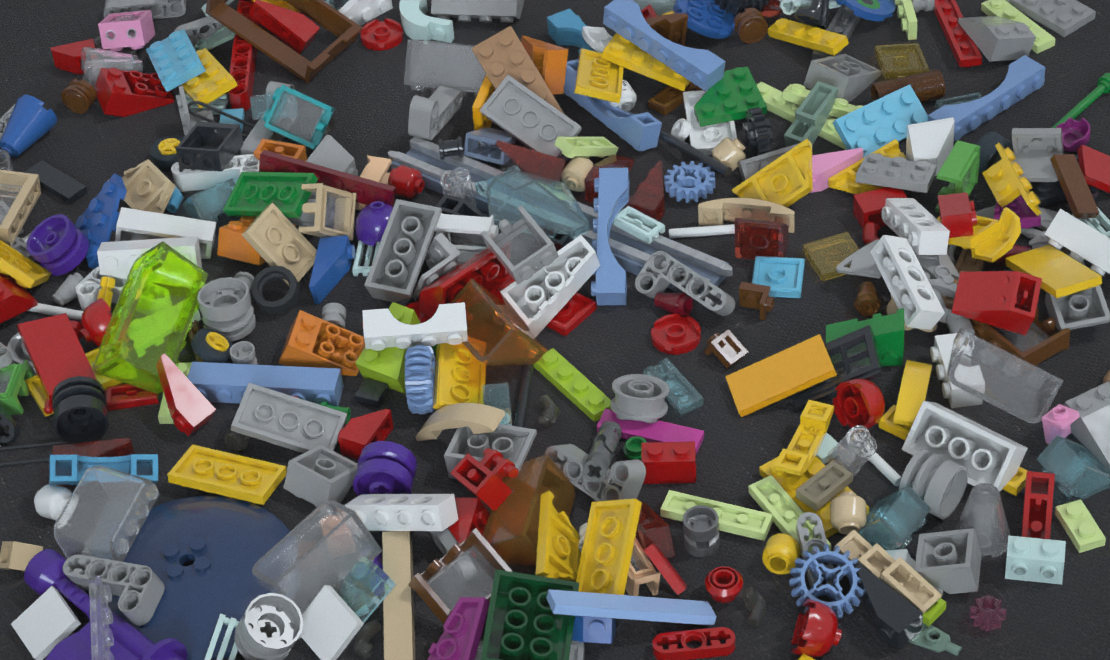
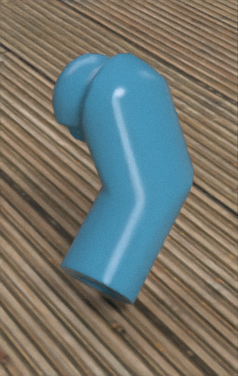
M177 186L166 206L167 211L170 213H176L183 200V195Z

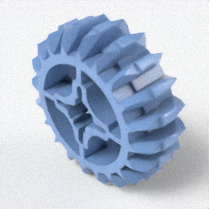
M416 345L409 347L406 351L405 389L408 408L412 414L433 413L435 410L433 408L436 362L431 346Z
M824 544L823 552H820L817 546H813L812 554L805 550L802 554L803 559L797 558L794 564L797 568H791L790 574L795 578L789 580V586L796 587L791 591V596H800L796 605L798 607L802 606L807 599H811L829 606L835 612L838 619L843 617V611L851 614L853 611L851 605L858 607L861 602L858 597L863 596V589L858 586L860 577H857V571L861 568H854L858 563V558L849 561V550L841 555L839 554V545L835 546L833 552L829 551L828 544ZM822 563H831L838 567L828 569ZM808 569L814 572L813 577L816 580V583L813 584L810 590L807 589L805 584V573ZM844 575H847L850 583V591L846 596L842 594V588L839 585V581L842 580ZM823 579L825 581L834 579L832 585L825 584L820 586L822 584ZM825 595L835 602H824L817 599V597ZM806 607V608H805L804 613L807 612V610L809 609V607Z

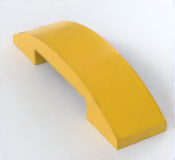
M906 361L893 423L912 427L919 409L926 399L932 364Z
M808 400L800 415V425L787 449H782L774 464L775 470L798 476L806 472L823 442L834 411L833 405Z

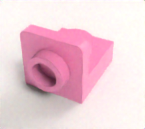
M1058 404L1041 417L1045 442L1055 446L1071 433L1070 424L1079 418V412Z

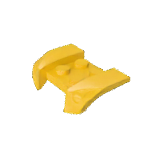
M1007 207L1003 209L1000 220L977 216V226H973L974 235L949 238L948 245L952 244L961 246L963 249H971L972 258L993 263L1014 246L1021 233L1020 218Z

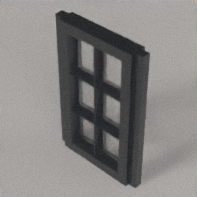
M870 325L825 344L837 375L793 394L792 399L797 411L805 408L808 400L819 402L836 395L838 391H835L836 387L845 381L860 378L872 380L883 375L874 333Z

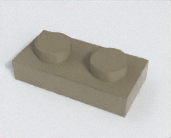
M832 460L796 489V498L817 511L853 482V473Z

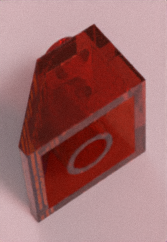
M735 218V258L755 260L756 256L785 258L789 244L787 224Z

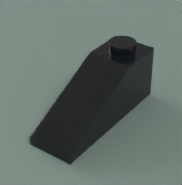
M858 564L855 568H861L857 571V577H860L858 586L863 589V596L861 598L875 630L885 643L891 644L899 650L922 630L923 613L861 564Z

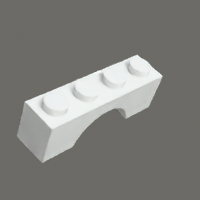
M465 303L439 304L436 313L431 319L417 325H408L396 320L388 308L362 310L366 349L375 351L389 347L405 349L414 345L435 346L440 343L457 345L468 341Z

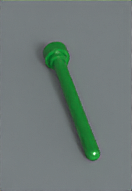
M1110 73L1103 74L1097 81V87L1051 128H1056L1070 117L1075 119L1102 94L1110 93Z

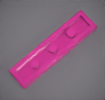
M606 408L596 426L598 433L602 423L606 421L616 422L622 429L621 438L627 440L638 436L644 438L647 443L695 441L696 454L704 439L703 430L659 420L656 423H646L630 419L621 420L616 417L612 410Z

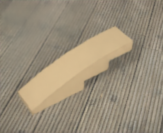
M855 530L851 531L835 545H839V554L841 555L849 550V561L858 558L857 565L861 564L923 614L942 597L931 584L901 557L895 560L879 544L870 545Z

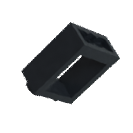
M198 121L176 147L179 168L222 172L243 146L240 124ZM203 146H207V147H218V148H217V149H204V148H202V147H203Z

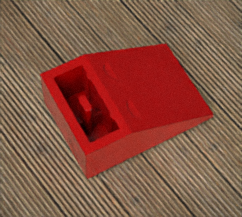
M101 68L94 87L105 115L127 117L174 103L171 91L166 92L157 73L147 74L135 70L123 71L117 68Z
M1019 271L960 272L951 313L1026 335L1035 318L1042 278Z

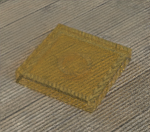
M918 43L875 46L874 53L884 79L900 78L930 71Z
M848 232L803 244L805 256L822 281L845 275L836 271L837 265L859 250Z

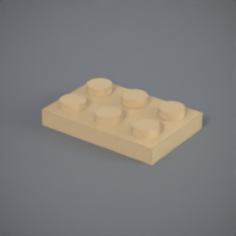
M274 203L269 204L242 234L246 241L270 266H283L289 269L298 282L315 262L317 250L298 232L299 230Z

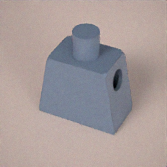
M482 128L467 132L464 156L504 165L514 156L516 138L506 131L493 128Z

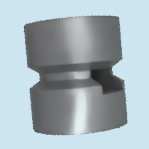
M704 505L693 506L688 509L683 515L684 546L686 551L695 557L704 558L713 555L718 550L720 544L719 517L717 512L713 508Z

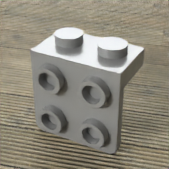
M1013 128L1012 143L1013 152L1016 156L1014 162H1017L1023 169L1024 174L1021 176H1025L1029 182L1058 181L1050 159L1054 154H1063L1061 128Z

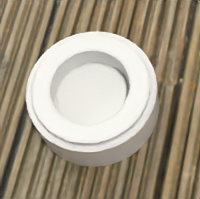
M683 118L677 120L672 127L671 135L684 141L690 133L691 123Z

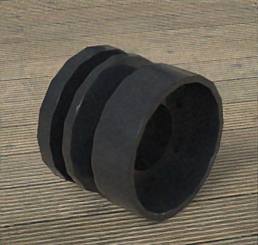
M76 376L61 381L52 393L55 434L62 441L75 445L91 444L101 439L106 434L109 426L105 388L99 381L91 377Z

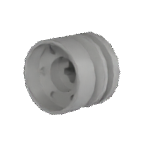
M232 277L219 278L210 281L200 289L197 300L203 315L204 328L221 333L231 342L242 339L253 331L256 325V318L251 305L252 300L249 287L246 282Z
M921 449L911 458L902 475L898 492L899 499L906 503H911L912 506L917 508L924 506L925 512L944 520L954 512L964 494L968 481V469L950 460L943 462L941 456L933 454L926 449Z
M267 593L259 595L251 601L235 629L234 640L237 650L246 660L285 659L302 632L303 617L301 611L293 600L282 594Z

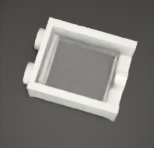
M441 213L435 229L437 231L435 236L442 233L460 252L457 264L461 265L472 259L476 254L487 249L481 232L485 230L493 239L498 235V225L494 224L493 215L491 217H477Z

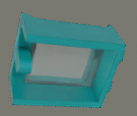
M282 85L281 88L277 87L272 97V100L275 102L271 109H267L263 117V121H265L264 127L315 150L322 140L335 108L286 85Z

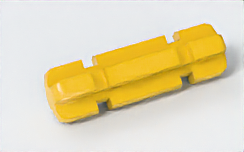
M104 276L100 280L102 288L98 291L97 300L102 298L110 307L113 296L111 289H114L115 279Z

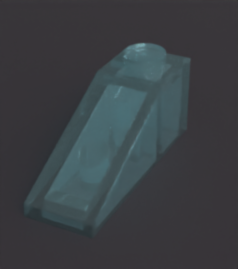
M362 557L344 578L339 596L364 623L396 584L378 565Z

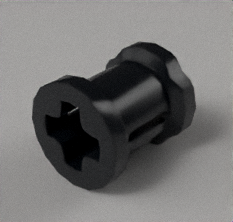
M461 137L447 141L438 139L441 160L450 156L464 157Z

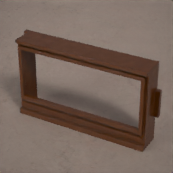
M207 0L206 14L307 83L352 42L354 43L357 34L362 31L360 25L323 0H284L339 37L310 62L225 4L228 0Z

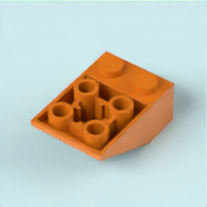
M522 36L521 43L552 95L563 94L568 49Z
M242 216L241 219L230 221L229 224L220 227L217 255L255 265L265 263L266 261L242 236L257 217Z
M299 310L289 330L278 363L284 366L339 368L341 369V375L357 376L359 369L355 363L365 348L364 337Z

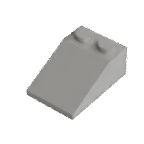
M986 16L958 19V23L989 62L1018 60L1024 55L1028 57L1036 39V36L1025 23L1003 17Z
M847 54L811 60L803 86L812 90L818 81L838 88L839 92L836 98H842L850 102L881 76L882 71Z
M1106 382L1066 401L1064 406L1079 412V418L1070 424L1071 433L1110 471V383Z
M499 424L494 432L474 434L469 426L457 428L444 454L449 478H454L450 472L467 453L480 462L484 458L483 451L487 448L499 451L504 459H509L515 464L519 472L537 434L536 429Z

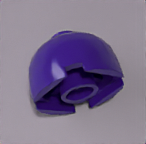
M376 201L362 209L358 214L355 224L357 239L363 244L376 246L375 242H381L393 206Z

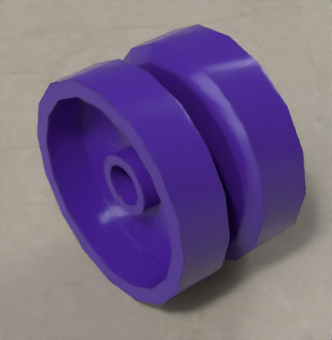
M58 214L43 220L35 227L27 240L26 249L36 261L40 262L44 269L51 272V275L59 276L72 271L81 263L88 252L89 240L75 227L67 216Z
M377 441L368 444L362 449L353 480L354 492L358 496L361 494H411L413 479L417 469L415 456L404 446L391 441Z

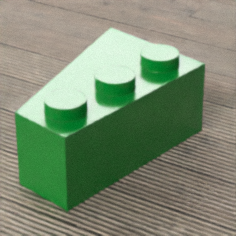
M904 308L897 309L895 314L882 316L881 313L874 314L872 319L859 322L856 318L826 325V343L870 325L874 333L881 366H903ZM865 342L847 349V357L849 358L867 350ZM841 352L830 357L832 364L842 361ZM869 357L850 365L868 366L870 365Z

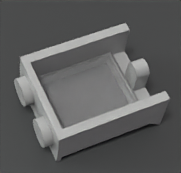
M522 205L518 207L522 219L512 226L506 219L499 222L501 233L493 239L485 230L481 232L487 248L492 251L517 284L530 279L534 273L550 265L559 257L554 243Z

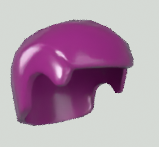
M1070 117L1056 127L1062 130L1064 151H1077L1081 145L1086 146L1090 140V124L1085 118L1076 121Z

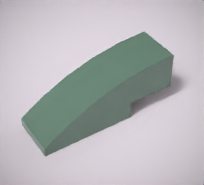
M820 81L815 84L796 110L795 121L784 134L786 147L801 143L805 139H808L812 145L814 144L833 107L839 92L837 87Z

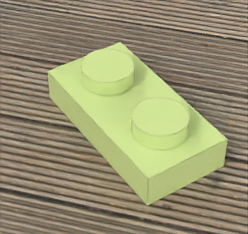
M1081 499L1056 506L1055 515L1079 553L1105 546V536Z

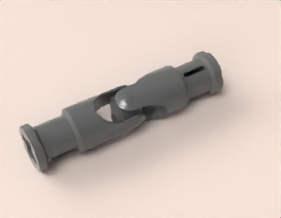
M606 421L599 428L586 463L583 466V475L589 482L598 483L606 477V471L610 467L614 456L613 453L616 451L621 438L622 429L616 422Z

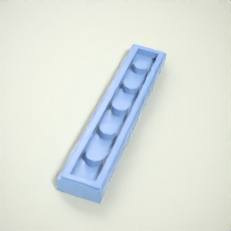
M550 589L547 594V601L553 614L699 625H714L717 617L708 601Z

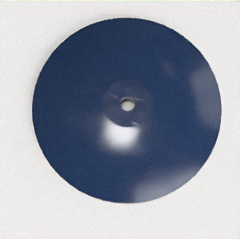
M195 496L177 499L150 508L125 522L104 541L94 555L97 558L148 566L164 583L165 589L150 621L141 626L134 625L118 608L120 596L87 590L83 591L98 603L106 604L154 644L167 638H175L185 645L187 660H204L220 614L226 615L225 617L229 619L231 617L236 618V621L240 622L251 601L259 595L267 593L282 594L294 602L301 580L297 559L298 547L285 524L274 514L254 503L225 496ZM187 561H194L190 566H182ZM222 625L211 660H216L228 625ZM235 627L233 628L223 659L230 657L235 642Z

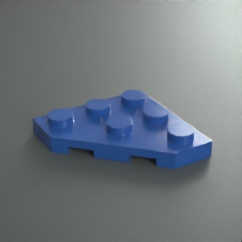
M113 174L104 183L102 190L96 198L91 200L89 207L83 215L78 217L75 224L76 228L89 240L86 259L91 269L99 267L97 251L102 242L110 241L112 231H116L120 214L117 212L119 202L125 199L126 187L122 177Z

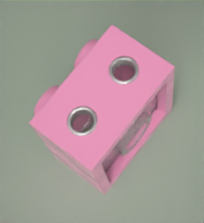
M151 10L109 14L98 24L102 48L110 49L112 52L123 50V47H131L132 50L144 48V45L149 43L155 36Z

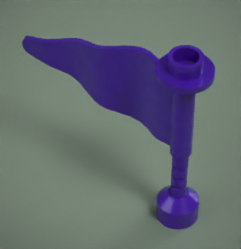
M53 549L43 550L29 561L24 572V580L30 588L41 596L53 586L61 595L89 616L90 620L79 632L59 642L45 660H187V649L179 640L167 638L154 644L106 604L98 603L73 583L63 572V565L67 559Z

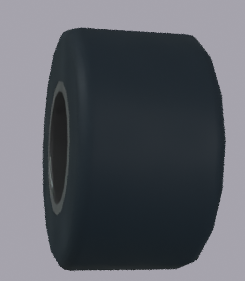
M989 132L982 136L975 144L980 146L979 173L982 174L1002 159L995 147L997 143H1000L1004 149L1009 147L1012 152L1013 143L996 132Z

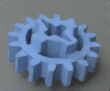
M691 161L690 165L681 162L680 167L673 165V170H667V175L664 176L665 192H669L670 198L676 196L677 201L685 199L686 203H689L690 199L698 202L700 197L707 199V194H713V188L716 187L714 171L710 172L709 166L703 168V163L694 165V161Z

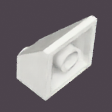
M954 118L907 125L906 160L915 162L924 160L930 162V164L937 165V175L953 149Z

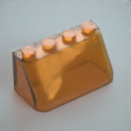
M471 279L451 301L450 304L465 303L468 341L462 343L484 365H532L538 362L547 352L543 344L504 302L475 280Z
M547 455L524 462L517 477L510 478L508 476L501 480L512 492L496 511L491 509L483 537L504 562L536 566L541 494L550 490L555 496L552 504L557 512L564 511L569 518L575 498L573 484Z

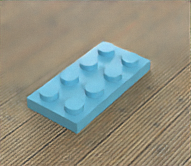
M184 29L174 31L168 38L156 41L146 49L166 92L206 71Z
M909 84L836 119L832 124L847 150L862 148L864 158L866 154L873 153L895 139L898 142L906 139L907 125L928 122V115Z

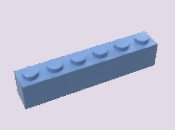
M192 362L187 377L209 402L240 404L248 383H252L290 396H297L299 399L321 404L322 402H328L329 405L338 406L344 387L341 369Z

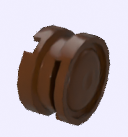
M747 8L742 14L739 12L734 19V28L745 43L758 42L767 34L768 24L761 12L756 8Z
M76 78L61 92V99L69 110L82 114L95 102L97 94L90 83L83 79L77 81L78 79Z

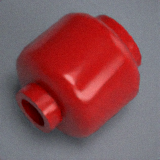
M405 165L394 168L388 178V185L396 187L395 194L409 199L421 193L425 184L424 180H422V173L419 170Z

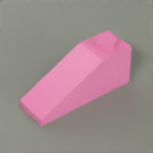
M857 148L812 155L813 191L810 193L829 188L828 178L863 158V149Z

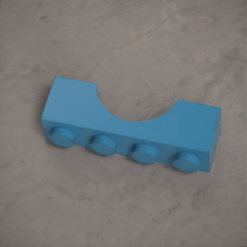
M570 8L547 17L548 35L559 46L573 45L581 49L595 51L586 43L582 36V28L586 25L582 22L580 16L576 15Z
M131 454L119 457L50 455L49 485L156 484L158 482V454Z

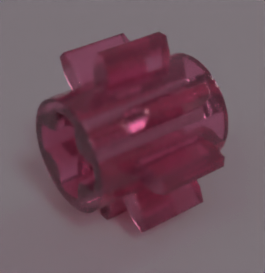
M990 595L983 596L980 599L975 598V606L970 607V617L974 618V626H978L986 631L995 628L1000 629L1001 620H1006V609L1001 608L1002 600H998Z

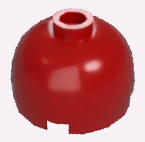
M102 298L85 308L81 316L83 329L80 330V333L87 343L92 341L97 347L108 346L117 342L120 344L126 340L125 332L118 319L114 318L111 314V308Z
M862 378L852 379L836 387L835 391H838L837 397L833 398L835 414L843 426L848 425L858 433L870 429L880 421L885 412V402L880 389L873 382Z
M807 599L803 606L809 607L805 615L799 613L791 643L792 645L797 644V647L792 649L791 652L800 656L805 654L811 658L822 657L829 652L832 645H838L842 630L837 628L838 619L835 612L829 606Z

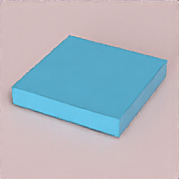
M756 256L752 283L771 286V297L801 298L805 259Z

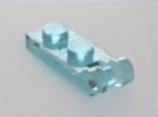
M668 358L659 361V364L654 367L650 365L643 369L644 375L657 377L669 385V394L666 398L681 415L703 405V397Z

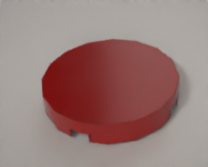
M378 19L367 23L362 28L360 37L362 45L366 48L383 51L398 46L402 42L404 34L401 24L397 21L384 19V21L379 22Z
M680 314L665 315L656 320L654 327L651 329L653 346L666 354L679 355L688 353L697 347L701 339L699 323L690 316L685 318L680 317Z

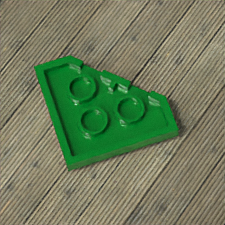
M747 66L726 70L723 78L714 84L695 104L694 114L700 127L744 119L747 115L746 111L751 108L759 107L762 109V114H767V106Z

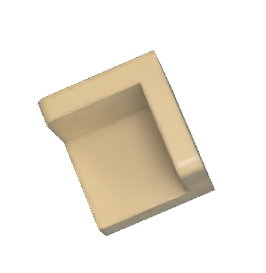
M2 541L0 569L25 571L29 561L37 553L43 551V546L15 541Z

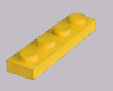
M785 18L777 20L768 28L769 37L834 56L849 44L848 38L845 35Z

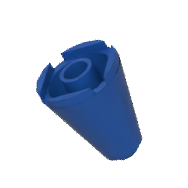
M23 95L17 99L0 140L1 152L5 156L18 157L55 126L57 117L51 108L47 111L42 107L44 102L30 95Z

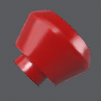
M718 567L707 574L705 587L715 601L729 603L735 600L741 591L743 578L733 568Z

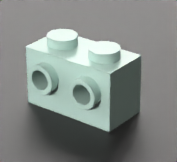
M1008 535L1005 579L1062 585L1066 541Z

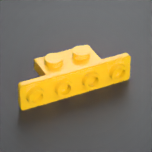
M997 143L995 147L1002 159L982 173L997 202L1003 208L1022 195L1032 211L1037 216L1040 215L1041 211L1038 204L1041 202L1033 191H1029L1032 189V186L1025 176H1021L1024 174V171L1017 162H1014L1016 156L1009 147L1004 149L1000 143Z

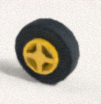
M176 135L166 136L154 142L150 150L154 165L161 169H171L172 165L178 162L176 147L184 137Z
M206 328L200 329L191 341V346L202 360L208 363H230L232 361L230 348L233 344L227 337L217 331Z

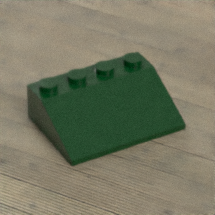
M495 569L480 660H569L575 616L553 614L547 601V594L549 589L578 592L579 582Z

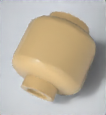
M725 137L713 148L711 152L712 158L729 166L734 171L738 167L737 162L746 159V155L743 152L746 147L737 138L732 140Z
M574 157L563 169L561 174L562 181L568 189L582 192L594 180L596 170L589 159Z
M846 491L840 493L830 504L832 526L841 534L848 535L853 530L858 533L867 522L865 500L860 496H856L854 492Z

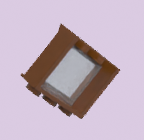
M1038 307L1036 308L1035 318L1026 335L971 319V324L975 331L974 338L982 342L993 354L999 356L1010 368L1017 371L1020 375H1024L1025 371L1056 353L1069 349L1071 330L1066 328L1055 334V320L1050 317L1043 321V324L1039 322Z
M475 528L461 544H455L440 560H434L422 574L417 573L414 575L408 585L417 592L444 625L460 597H485L490 602L495 569L513 571Z

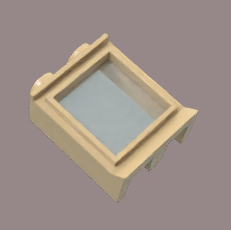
M323 183L302 184L301 189L316 193V203H305L302 206L303 212L315 214L314 227H299L298 232L316 237L348 235L349 240H353L356 193L325 186Z

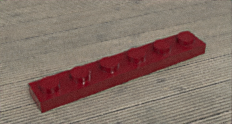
M263 150L260 154L259 172L314 173L318 178L316 183H323L325 186L356 193V202L370 205L373 202L380 201L391 206L394 205L396 190L394 186Z

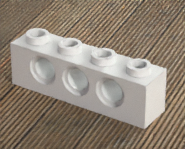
M886 198L885 206L882 208L883 222L899 237L907 238L912 249L918 255L947 254L950 231L914 198Z
M883 235L870 253L898 309L904 308V321L907 327L931 330L945 314L907 238Z
M361 494L345 504L347 520L351 531H444L458 520L454 494Z

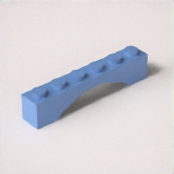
M613 0L604 7V25L704 91H707L723 78L726 61L709 50L685 47L662 37L645 21L640 6L634 1Z
M1024 55L1009 65L1005 80L993 92L970 102L944 105L929 114L928 121L953 117L955 120L953 142H955L1016 102L1024 99L1035 90L1040 89L1045 82V67Z
M579 59L567 61L564 93L585 108L592 116L599 119L606 127L613 130L620 138L632 145L634 149L645 151L646 149L657 147L662 124L659 120L648 112L631 114L618 107L611 106L606 100L574 93Z
M599 168V178L594 179L595 192H598V198H594V213H598V218L593 219V233H597V239H593L592 248L597 254L600 267L592 274L596 275V281H591V296H596L597 306L627 305L626 271L612 254L609 237L615 218L629 202L630 180L628 168Z

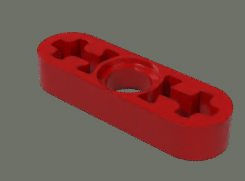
M726 627L661 633L653 639V655L657 660H691L728 656L735 650V634ZM695 640L699 641L702 645L692 649L686 644ZM707 640H710L711 646H707ZM719 640H725V644H720ZM677 643H681V649H678ZM668 645L669 649L665 650L662 646Z

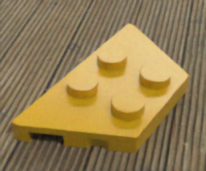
M805 139L733 188V193L740 198L759 199L789 207L813 191L812 143Z
M896 139L873 152L881 154L883 157H903L906 159L904 153L900 152L899 142ZM864 158L828 178V186L830 188L854 194L885 188L884 186L856 182V173Z
M549 490L541 494L536 576L576 582L581 558L578 546L580 540L579 533L571 525L564 511L557 512L552 504L555 496Z

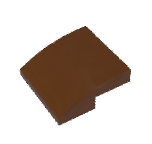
M686 13L661 15L645 20L662 37L685 46L688 15Z

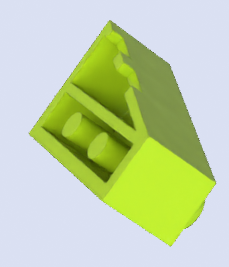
M392 302L389 311L396 320L408 325L421 324L413 309ZM365 347L355 363L363 378L387 383L390 389L406 395L405 355L408 348L389 347L375 351Z

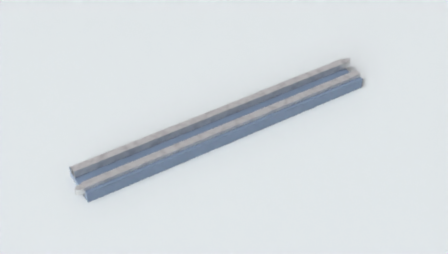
M414 136L410 140L411 149L406 154L399 151L388 152V157L392 161L391 170L400 165L417 169L422 173V180L425 182L424 187L443 195L448 194L466 199L475 208L498 218L506 219L510 223L515 224L522 219L518 207L522 205L539 227L552 223L573 229L574 239L582 235L591 247L593 239H597V233H593V219L598 218V213H594V208L467 156L462 158L460 156H450L441 160L439 145ZM612 225L609 245L615 259L625 271L638 276L650 256L654 252L663 251L717 287L727 276H732V267L728 262L661 235L656 239L652 238L653 242L648 244ZM667 260L662 262L661 269L666 266ZM685 272L680 275L679 282L685 278ZM671 283L667 287L678 293H683L682 290ZM704 285L698 289V295L704 291Z

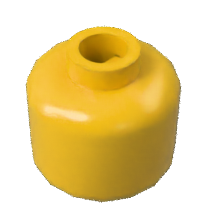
M785 533L771 536L762 554L763 564L772 573L778 575L790 573L791 568H796L795 560L800 557V545L794 537Z

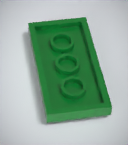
M241 172L223 211L228 216L258 217L269 204L274 203L287 218H300L303 212L302 206L308 202L312 193L301 189L302 184H316L318 178L314 173Z

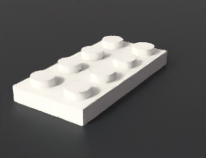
M707 91L683 92L686 120L691 123L689 133L691 146L707 155H712L713 148L725 137L732 140L737 138L734 121L700 127L694 114V106Z

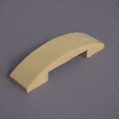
M724 198L706 201L698 205L699 225L717 226L723 225L724 221L769 224L770 231L794 233L795 212L773 202L751 198ZM738 218L784 223L786 225L743 221Z
M457 403L448 405L435 411L415 438L417 441L437 439L442 430L468 426L474 434L494 432L506 414L501 409L483 404Z

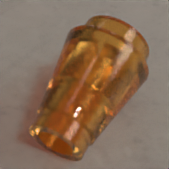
M865 282L860 286L855 300V308L861 315L871 316L879 309L880 301L874 284Z

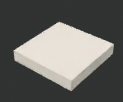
M324 585L302 615L303 629L300 636L321 660H337L364 623L330 585Z
M53 586L11 623L35 660H43L59 642L67 638L81 624L61 594Z

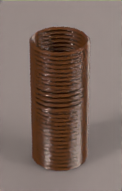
M936 69L875 82L871 85L872 102L909 84L920 103L941 99L945 96L943 75Z

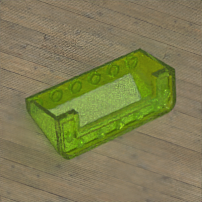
M163 241L140 255L131 266L95 358L93 370L102 376L156 394L163 392L156 365L161 355L165 353L178 366V357L185 347L187 332L193 325V315L199 308L198 292L206 285L208 273Z

